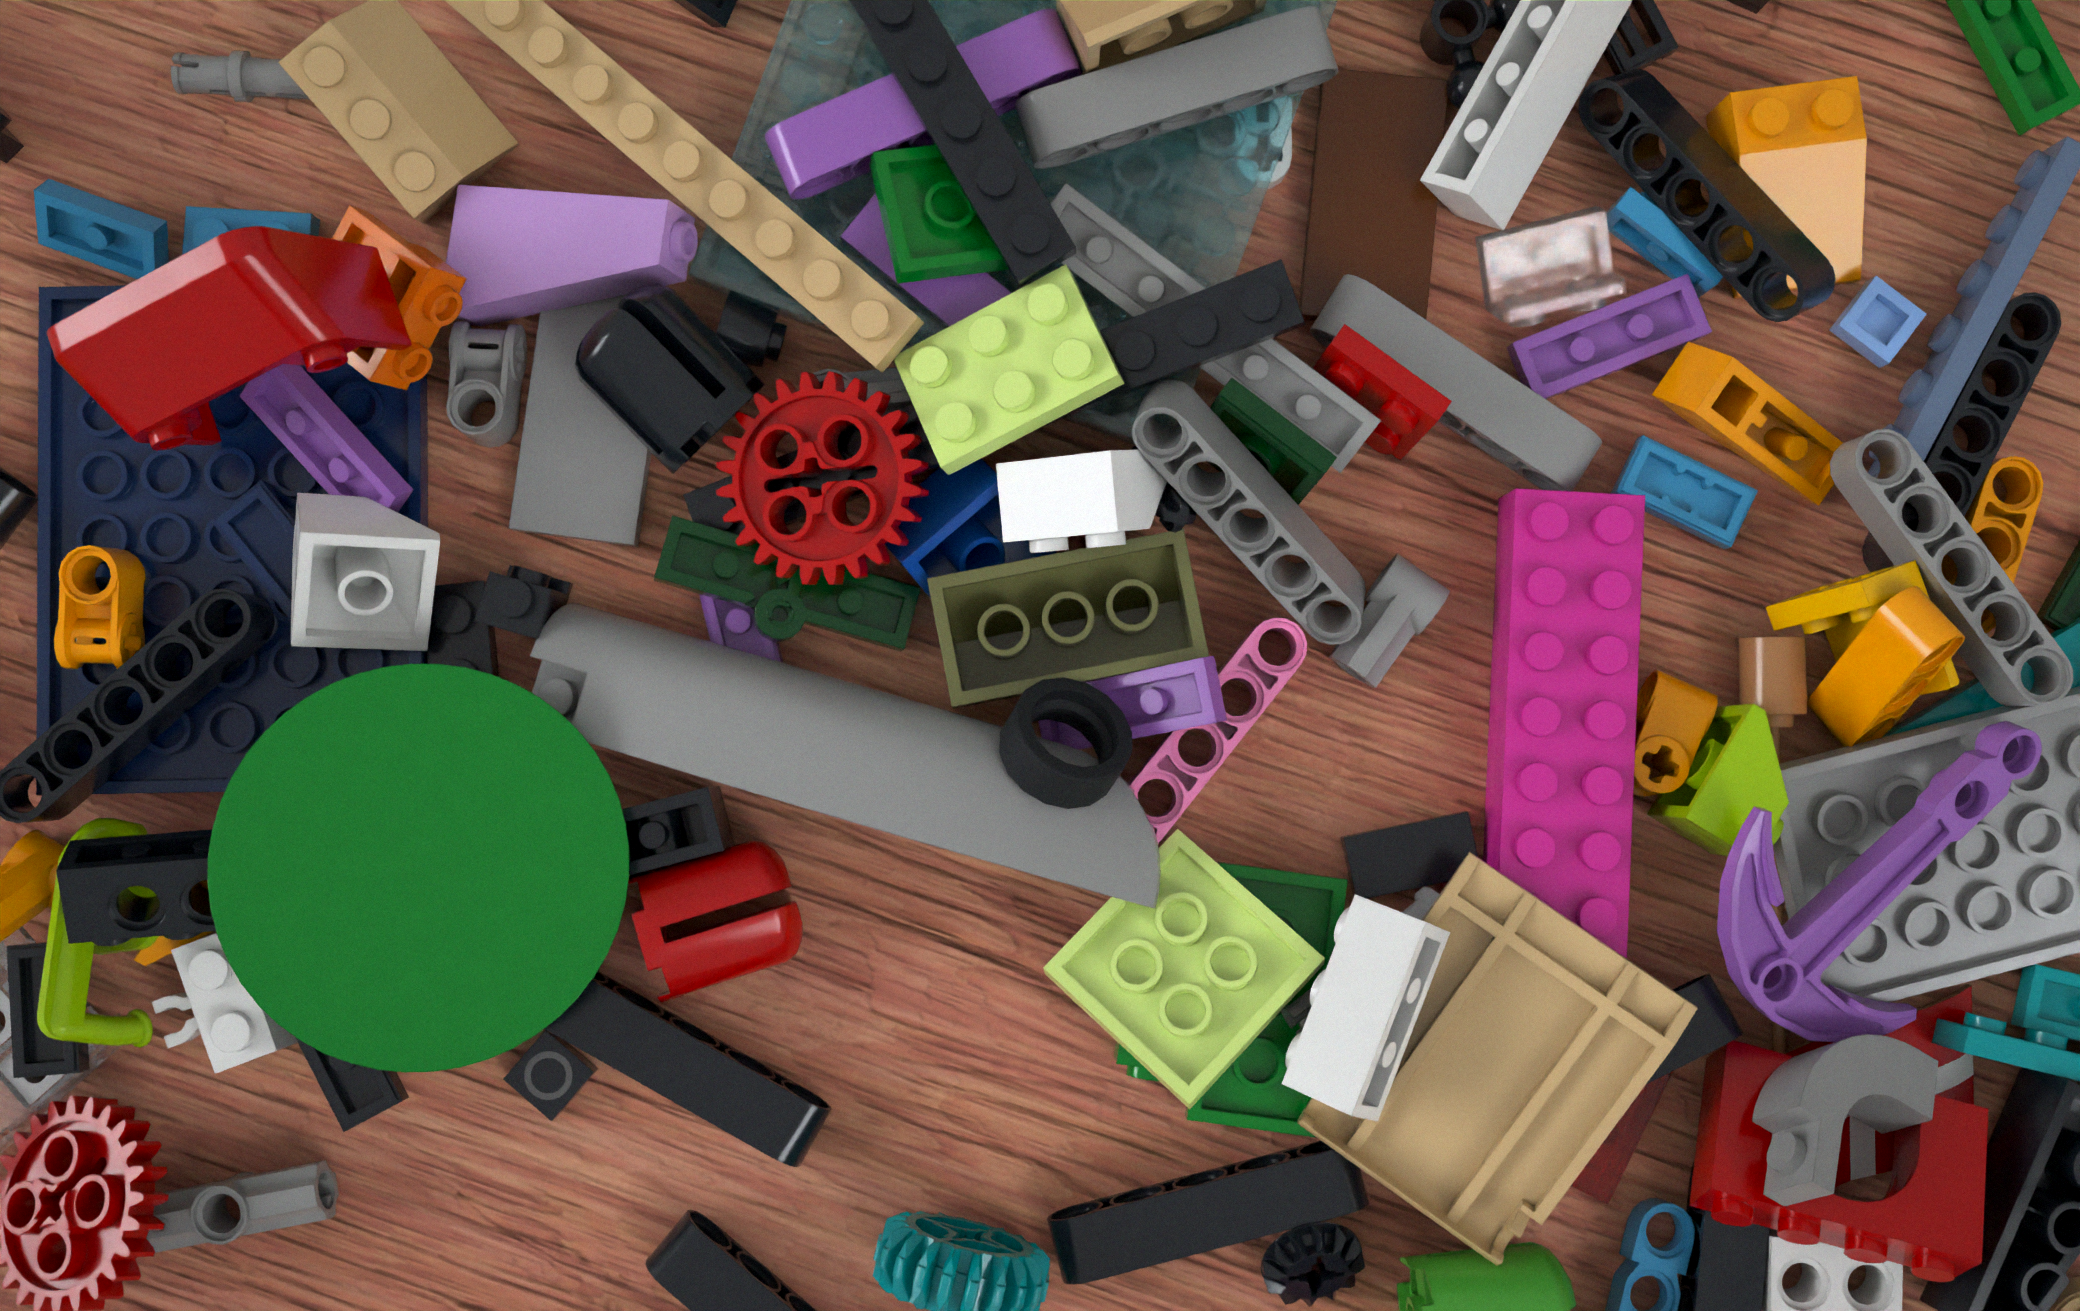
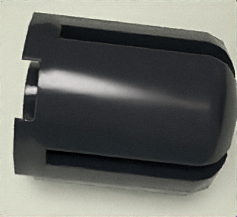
M657 283L633 289L617 304L619 306L617 309L613 308L607 311L591 327L578 347L575 368L579 380L674 474L746 402H749L753 395L763 388L765 383L673 289Z

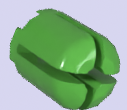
M1532 1242L1507 1245L1503 1253V1262L1498 1266L1474 1249L1399 1258L1410 1269L1409 1282L1397 1283L1399 1311H1568L1576 1306L1571 1280L1560 1261L1549 1249Z

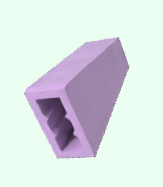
M458 185L446 263L467 278L459 293L463 300V306L457 319L469 322L470 325L485 326L539 314L541 311L562 309L628 294L635 288L657 283L666 286L684 282L687 277L688 263L694 258L697 250L698 237L694 226L695 218L666 199Z

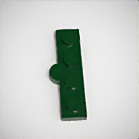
M672 516L654 581L753 609V621L757 631L770 641L783 642L792 639L799 633L803 624L896 651L901 652L904 650L921 588L870 573L865 578H854L846 566L843 584L829 585L824 576L823 569L816 585L802 584L800 566L791 578H779L776 576L778 557L768 565H757L753 562L760 546L759 543L750 546H738L735 542L739 536L737 534Z

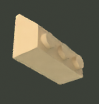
M368 0L328 20L278 62L408 213L423 224L456 197L458 185H471L519 145L398 0Z
M1056 0V11L1083 70L1081 75L1197 40L1263 12L1267 0Z

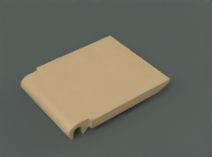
M1469 852L1422 918V921L1450 932L1379 1120L1373 1121L1353 1117L1311 1098L1301 1113L1297 1124L1498 1266L1503 1262V1253L1507 1244L1514 1235L1521 1238L1530 1218L1540 1225L1545 1222L1670 1053L1698 1008Z

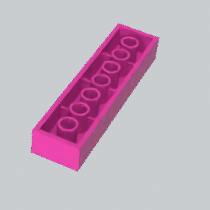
M1515 488L1498 499L1483 861L1627 958L1645 495Z

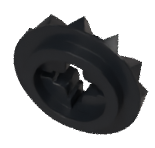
M1329 1222L1305 1224L1285 1232L1267 1248L1261 1261V1273L1269 1293L1279 1294L1285 1305L1302 1299L1309 1307L1314 1304L1317 1298L1326 1296L1335 1300L1336 1291L1339 1288L1354 1287L1355 1274L1365 1268L1361 1243L1356 1234L1347 1227ZM1320 1256L1322 1263L1317 1265L1316 1270L1311 1271L1313 1264L1317 1262V1257Z

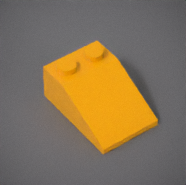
M1857 76L1730 92L1706 115L1710 136L1824 254L1834 269L1835 285L1855 283L1861 280L1867 136ZM1744 228V240L1748 247L1753 250L1752 237ZM1787 275L1786 280L1790 291L1798 290L1793 278ZM1731 285L1733 298H1741L1742 296Z

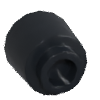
M730 291L716 334L746 365L763 367L765 359L778 361L787 325L776 322L778 312Z

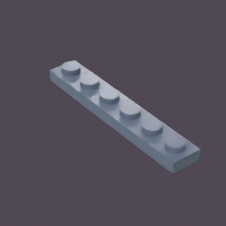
M2068 136L2044 151L2035 150L2020 167L2014 183L2020 186L2011 205H2005L1990 223L1985 234V238L1991 241L1982 259L1975 260L1961 277L1956 292L1962 296L1952 314H1947L1943 317L1931 333L1927 343V347L1933 350L1923 370H1916L1904 384L1898 397V402L1902 403L1903 407L1894 424H1888L1883 428L1898 432L1906 438L1923 462L2080 169V143ZM1870 450L1869 457L1874 459L1868 473L1877 478L1880 472V462L1877 456Z

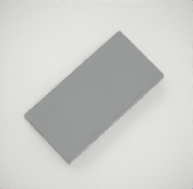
M627 294L562 309L540 312L509 521V529L513 531L638 547L652 453L579 380L575 368L577 350L586 333L607 311L613 308L617 309L619 307L617 304Z

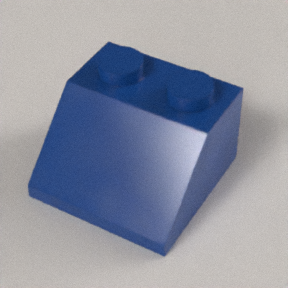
M982 459L950 475L939 467L919 484V486L929 490L928 496L910 498L908 507L915 510L922 517L921 522L902 521L899 525L900 530L909 540L908 545L898 546L888 541L884 544L930 599L927 578L1057 553L1056 551L1030 553L1029 540L1003 542L997 473Z

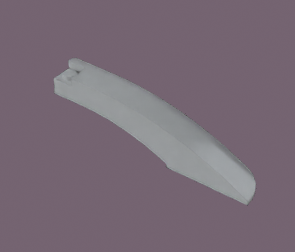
M569 603L559 608L543 626L539 638L535 641L530 657L541 659L542 661L532 693L560 712L584 736L588 743L897 836L1125 901L1156 908L1161 876L1157 838L1153 825L1149 823L1144 809L1134 795L1135 791L1121 776L1118 777L1106 796L1090 806L1065 809L1047 805L1025 793L1008 775L999 754L1002 726L579 603ZM1037 737L1038 741L1050 754L1066 763L1082 767L1099 764V759L1086 752Z

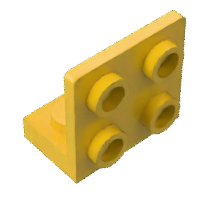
M1916 560L1822 585L1765 608L1774 631L1800 624L1804 635L1824 630L1837 662L1871 617L1889 599L1913 586L1919 587L1927 596L1928 593ZM1952 659L1946 663L1920 695L1948 690L1959 684V678Z

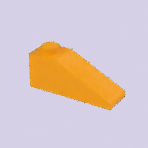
M1689 341L1652 393V396L1710 438L1809 502L1819 506L1834 485L1830 475V461L1835 450L1843 442L1734 357Z

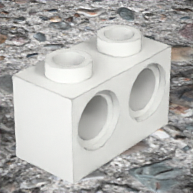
M1770 1228L1761 1310L1902 1311L1903 1265L1890 1261L1883 1263L1859 1262L1845 1256L1843 1248L1822 1242L1814 1245L1791 1243L1779 1238L1777 1230ZM1801 1263L1802 1275L1799 1282L1792 1288L1783 1289L1782 1278L1785 1271L1790 1266ZM1865 1265L1866 1277L1863 1284L1854 1291H1848V1278L1857 1267Z

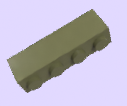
M1184 529L1176 533L1168 531L1127 539L1125 545L1081 548L927 578L951 706L954 709L1022 696L1025 689L1044 679L1064 677L1081 682H1090L1209 657Z

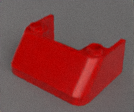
M265 226L244 227L218 235L59 321L47 330V336L56 361L135 442L150 443L153 450H168L182 445L212 446L222 441L208 402L282 364L305 365L308 372L318 373L342 366L348 361L346 353L360 346L400 351L412 346L377 247Z

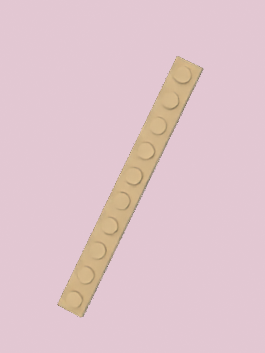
M445 0L881 373L886 370L922 327L924 322L915 313L544 1Z

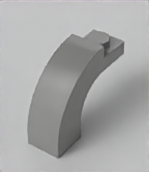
M1865 1034L1852 1036L1799 1054L1781 1064L1765 1082L1755 1104L1752 1122L1772 1133L1771 1144L1767 1151L1768 1165L1763 1195L1782 1206H1788L1834 1194L1842 1129L1847 1114L1881 1134L1932 1120L1939 1061L1903 1041L1882 1035Z

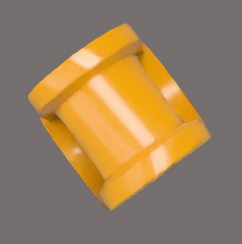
M88 545L77 547L69 552L61 562L58 573L60 581L59 609L54 635V650L57 661L61 667L66 669H78L84 663L114 664L116 669H118L145 646L143 602L146 576L144 567L138 557L122 549ZM105 561L110 568L111 577L107 587L101 591L96 584L95 575L97 568ZM95 638H104L106 643L96 644L94 640Z
M1658 670L1650 673L1637 696L1633 795L1645 797L1668 793L1683 785L1688 777L1700 742L1714 718L1718 704L1717 695ZM1654 755L1652 765L1660 770L1659 777L1649 778L1650 768L1642 763L1643 757Z

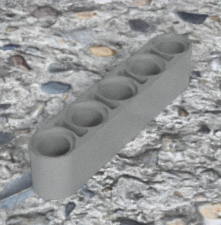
M1307 6L1039 88L1019 98L1015 103V108L1033 166L1036 169H1047L1318 86L1336 76L1339 71L1319 7Z
M1347 274L1342 277L1310 329L1311 335L1327 348L1343 325L1349 326L1452 401L1438 422L1542 490L1573 491L1602 444L1601 438L1590 428L1381 289L1357 276Z
M1174 379L1161 380L1151 385L1144 394L1132 428L1133 442L1141 454L1309 635L1317 641L1329 645L1350 641L1359 632L1366 594L1365 581L1358 570L1191 387L1184 382ZM1162 413L1171 415L1178 420L1180 425L1170 427L1162 425L1153 415ZM1204 461L1212 462L1223 471L1210 473L1201 469L1197 463ZM1255 509L1261 512L1264 517L1250 518L1241 513L1240 510ZM1282 556H1300L1305 562L1292 563L1285 560ZM1336 600L1344 603L1346 606L1333 607L1327 605L1324 601Z
M1878 429L1841 444L1833 453L1830 461V475L1835 485L1894 566L1916 560L1930 600L1965 636V641L1957 652L1988 694L1996 702L2008 707L2050 705L2062 700L2070 691L2073 683V668L2068 657L1909 441L1898 432L1890 429ZM1865 449L1871 450L1880 462V472L1877 478L1871 476L1863 466L1862 455ZM1905 502L1910 503L1918 513L1919 523L1915 531L1908 528L1903 521L1902 508ZM1945 555H1948L1957 567V577L1953 585L1944 578L1941 563ZM1985 608L1993 614L1996 620V629L1991 638L1984 632L1981 626V616ZM2025 662L2032 667L2035 676V682L2030 691L2024 687L2021 681V670Z

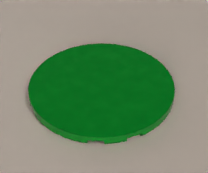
M404 664L358 673L324 687L285 712L260 736L246 753L231 777L216 814L208 852L207 884L210 910L216 933L230 966L242 986L258 1006L279 1026L300 1041L324 1054L363 1067L405 1073L435 1072L460 1068L488 1060L522 1044L559 1018L581 995L606 958L620 925L629 883V843L620 799L610 775L584 736L560 712L540 697L519 685L489 673L444 664Z

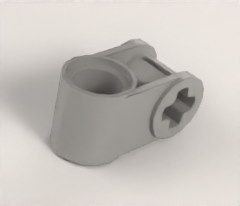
M456 321L453 324L449 340L450 376L446 403L447 416L455 428L476 444L488 448L502 446L509 442L516 434L520 422L522 379L527 363V338L523 325L510 324L507 330L475 329L471 327L469 322ZM484 401H495L496 410L490 422L483 426H472L471 417L477 405Z

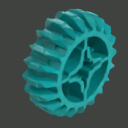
M906 1211L887 1218L883 1233L879 1234L873 1257L875 1261L873 1277L878 1281L883 1290L892 1293L899 1301L914 1304L916 1309H927L930 1311H1039L1041 1303L1045 1302L1050 1283V1275L1048 1274L1050 1258L1036 1243L1026 1241L1022 1235L1008 1233L1004 1228H995L985 1223L961 1217L947 1216L940 1212L938 1214H929L923 1211L916 1213Z

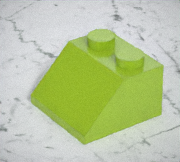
M1755 704L1718 706L1712 723L1700 742L1687 779L1682 786L1673 792L1659 794L1647 815L1710 854L1728 856L1736 836L1754 806L1761 807L1772 812V843L1774 845L1782 833L1784 821L1780 817L1789 801L1766 711Z

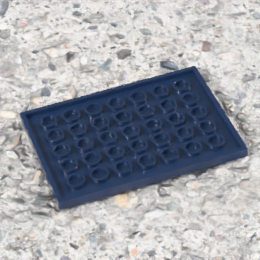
M126 285L39 287L36 739L117 670L114 664L84 663L78 669H66L61 667L56 658L54 635L59 609L60 581L58 573L65 556L81 546L91 545L122 549L131 552L139 558L146 576L143 602L145 645L202 595L215 589L225 588L261 597L272 609L275 621L271 637L261 648L93 794L225 792L234 772L260 736L285 712L306 697L332 683L358 673L388 666L428 664L426 651L291 646V620L217 530L211 520L261 480L270 483L295 515L297 493H328L242 400L240 395L247 383L208 402L222 441L212 446L182 445L168 450H153L150 443L135 442L56 361L47 336V330L54 324ZM347 362L335 369L318 373L308 372L305 365H300L412 487L413 492L398 513L428 527L427 374L422 379L410 383L407 390L369 381ZM105 561L97 568L95 575L96 584L101 591L107 587L111 577L110 568ZM238 604L231 607L225 617V628L230 636L239 631L244 620L243 612ZM95 638L94 642L96 644H105L106 639ZM188 648L183 649L176 660V671L182 679L187 677L193 666V656ZM137 691L133 692L127 702V714L133 722L138 719L143 709L142 698ZM86 734L79 741L77 748L78 757L84 765L91 758L93 751L92 742ZM36 779V795H42L41 785Z

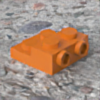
M349 205L332 239L377 247L412 346L403 351L360 346L346 353L348 356L347 363L369 381L407 390L410 383L422 379L430 370L432 354L429 348L441 326L449 325L459 316L463 306V300L459 293L467 278L427 248L406 241L368 211Z

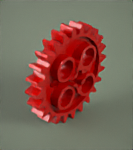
M828 371L822 389L817 376L809 372H801L799 391L790 381L778 379L776 380L778 400L775 401L765 394L755 393L753 397L760 413L755 417L737 412L735 417L738 423L745 429V433L742 438L724 436L722 439L728 447L736 451L734 460L716 462L717 469L732 474V483L717 489L716 495L734 498L736 506L729 510L722 518L724 522L744 523L746 526L735 541L738 546L760 544L755 554L754 563L757 565H768L778 557L776 576L779 578H791L799 566L801 582L805 585H816L822 569L829 585L843 584L845 566L854 578L868 577L866 558L869 557L878 565H888L891 561L884 544L888 541L898 546H907L909 540L900 530L899 525L902 521L921 522L922 517L915 510L908 507L910 498L928 496L929 490L922 486L912 484L913 474L920 473L929 468L928 462L909 458L908 452L922 442L921 436L916 434L900 435L898 431L904 426L909 415L901 410L885 415L884 413L889 405L891 396L885 392L877 391L866 400L868 382L854 378L844 392L843 376ZM855 424L862 437L861 446L852 458L844 459L838 449V438L847 426ZM791 434L796 439L798 453L795 461L789 467L782 468L776 458V447L784 436ZM867 466H875L877 468V475L874 478L826 482L822 484L821 489L797 486L777 492H770L768 490V483L772 480L818 476L822 474L823 469L848 472ZM861 489L868 496L870 512L861 524L855 525L847 516L846 503L851 494ZM794 499H799L806 510V521L797 533L790 532L784 521L785 509Z
M69 1096L68 1102H50L48 1114L33 1113L30 1116L32 1132L16 1131L13 1135L18 1153L16 1155H2L0 1158L2 1165L8 1171L6 1179H0V1243L2 1247L0 1250V1267H9L1 1286L3 1289H19L16 1297L18 1305H33V1311H101L104 1309L106 1299H121L124 1296L122 1281H135L141 1278L136 1258L154 1256L155 1250L146 1238L149 1231H157L164 1228V1223L155 1217L153 1212L154 1206L168 1201L169 1195L164 1192L155 1191V1182L161 1179L168 1170L164 1166H152L151 1160L158 1153L162 1145L160 1141H143L151 1124L149 1121L134 1120L135 1107L118 1105V1099Z

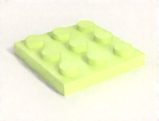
M1177 829L1159 847L1161 876L1156 908L1111 897L1043 969L1046 976L1184 1105L1191 1109L1324 965L1325 957Z

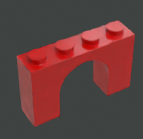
M1733 1040L1716 1049L1706 1059L1689 1206L1710 1211L1712 1219L1722 1224L1738 1227L1757 1224L1775 1229L1779 1238L1791 1243L1814 1245L1822 1242L1844 1249L1845 1256L1859 1262L1883 1263L1890 1261L1911 1267V1273L1914 1276L1928 1281H1953L1958 1275L1982 1263L1988 1132L1987 1108L1935 1095L1932 1120L1895 1130L1891 1181L1882 1200L1862 1202L1831 1194L1782 1206L1763 1195L1768 1165L1767 1151L1771 1144L1772 1133L1752 1122L1755 1104L1765 1082L1781 1064L1791 1059L1792 1056Z

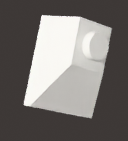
M297 493L292 558L291 646L427 651L439 557L440 534L367 497Z

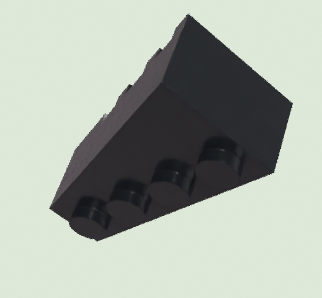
M2023 1067L2020 1068L1987 1144L1982 1263L1958 1275L1953 1281H1927L1920 1301L1938 1311H2049L2069 1284L2070 1280L2066 1272L2080 1255V1085L2052 1074Z

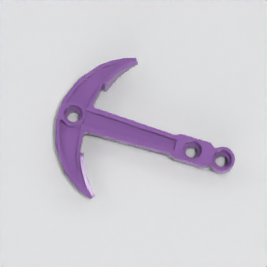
M2009 721L1986 726L1976 738L1975 750L1965 751L1947 769L1936 773L1931 779L1929 786L1918 796L1914 808L1782 926L1771 906L1772 904L1778 907L1785 901L1774 861L1772 812L1765 808L1754 806L1741 826L1726 860L1720 880L1717 934L1728 974L1741 995L1758 1012L1771 1021L1809 1041L1838 1042L1858 1035H1885L1916 1020L1917 1009L1910 1004L1890 1003L1863 998L1831 984L1826 987L1820 980L1821 975L1950 842L1961 840L2008 795L2012 780L2021 779L2034 770L2042 752L2039 736L2034 731Z

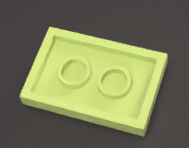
M1066 264L900 352L894 359V363L940 468L948 475L1125 384L1077 282Z

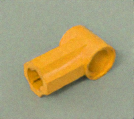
M39 829L32 830L19 839L8 851L0 865V942L46 908L52 909L58 859L65 846Z

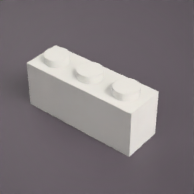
M1355 894L1351 906L1343 911L1336 923L1334 930V941L1336 944L1327 968L1317 976L1310 992L1311 1009L1303 1030L1293 1038L1288 1047L1285 1059L1287 1071L1282 1084L1350 1116L1378 1121L1450 932Z

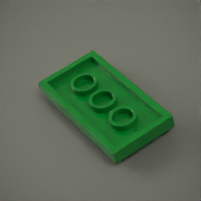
M1218 861V864L1325 957L1324 965L1287 1004L1290 1005L1312 988L1317 976L1327 968L1336 944L1334 941L1335 926L1344 911L1348 880ZM1280 1011L1193 1107L1189 1109L1186 1106V1119L1315 1137L1297 1124L1301 1113L1311 1097L1282 1084L1287 1071L1285 1063L1286 1053L1300 1026L1296 1024L1291 1029Z

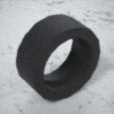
M1064 677L1044 679L1023 692L1000 732L999 754L1008 775L1025 793L1047 805L1065 809L1086 807L1106 796L1124 770L1132 754V731L1123 711L1108 695L1088 683ZM1053 720L1066 723L1081 732L1093 745L1099 759V764L1082 767L1066 763L1050 754L1038 741L1032 727V722Z

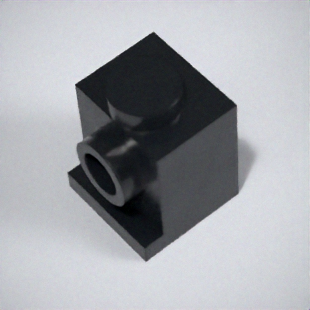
M515 565L509 566L507 576L489 571L474 621L538 639L543 626L559 608L567 605L573 583Z

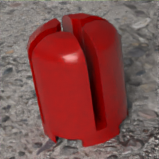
M748 841L731 846L728 850L629 876L628 884L638 882L644 907L637 910V912L631 913L647 970L651 971L662 968L669 991L658 995V1000L661 1003L699 989L785 963L794 957L799 950L803 937V922L795 900L675 937H668L666 930L668 925L791 887V881L784 860L776 850L765 842Z

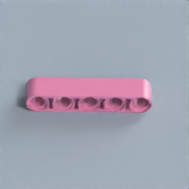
M1272 618L1261 622L1248 632L1217 671L1220 687L1228 680H1238L1249 689L1251 704L1244 714L1232 716L1226 713L1227 721L1169 732L1129 781L1128 784L1135 791L1134 795L1137 799L1141 786L1152 779H1160L1171 788L1173 797L1169 809L1157 816L1146 814L1149 823L1153 825L1158 844L1302 664L1307 652V641L1304 632L1296 623L1286 618ZM1267 631H1277L1283 634L1289 642L1290 655L1281 666L1271 665L1260 656L1258 649L1259 640ZM1191 729H1198L1204 732L1210 738L1212 744L1209 759L1199 766H1191L1185 763L1178 751V743L1181 736Z

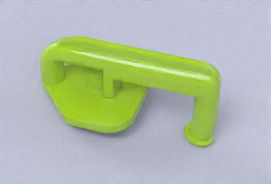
M96 818L82 825L70 840L146 835L148 832L140 823L115 818ZM70 840L68 841L67 845L65 846L64 850L62 851L61 855L59 856L58 865H59V863H60V861H61V859H62V857H63V855H64V852H65V850H66V848H67V846H68ZM57 872L37 1010V1023L41 1032L49 1038L60 1041L109 1046L132 1044L139 1048L148 1045L153 1035V1026L150 1017L145 1011L134 1009L129 1011L126 1016L85 1013L93 954L104 955L146 949L159 936L132 938L125 943L114 946H98L92 942L69 944ZM143 886L128 887L131 892L141 897L157 896L152 890Z

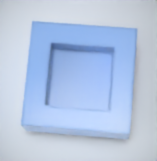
M1874 276L1864 283L1829 331L1875 366L1881 368L1892 361L1927 313L1878 276Z

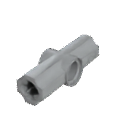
M326 1160L257 1174L241 1172L221 1181L164 1191V1193L169 1195L168 1201L154 1206L153 1215L164 1223V1228L162 1230L149 1231L146 1239L153 1246L156 1253L203 1243L226 1244L244 1235L330 1219L336 1215V1201L339 1196L336 1174L330 1170ZM227 1195L233 1197L239 1205V1220L233 1218L228 1213L226 1208Z

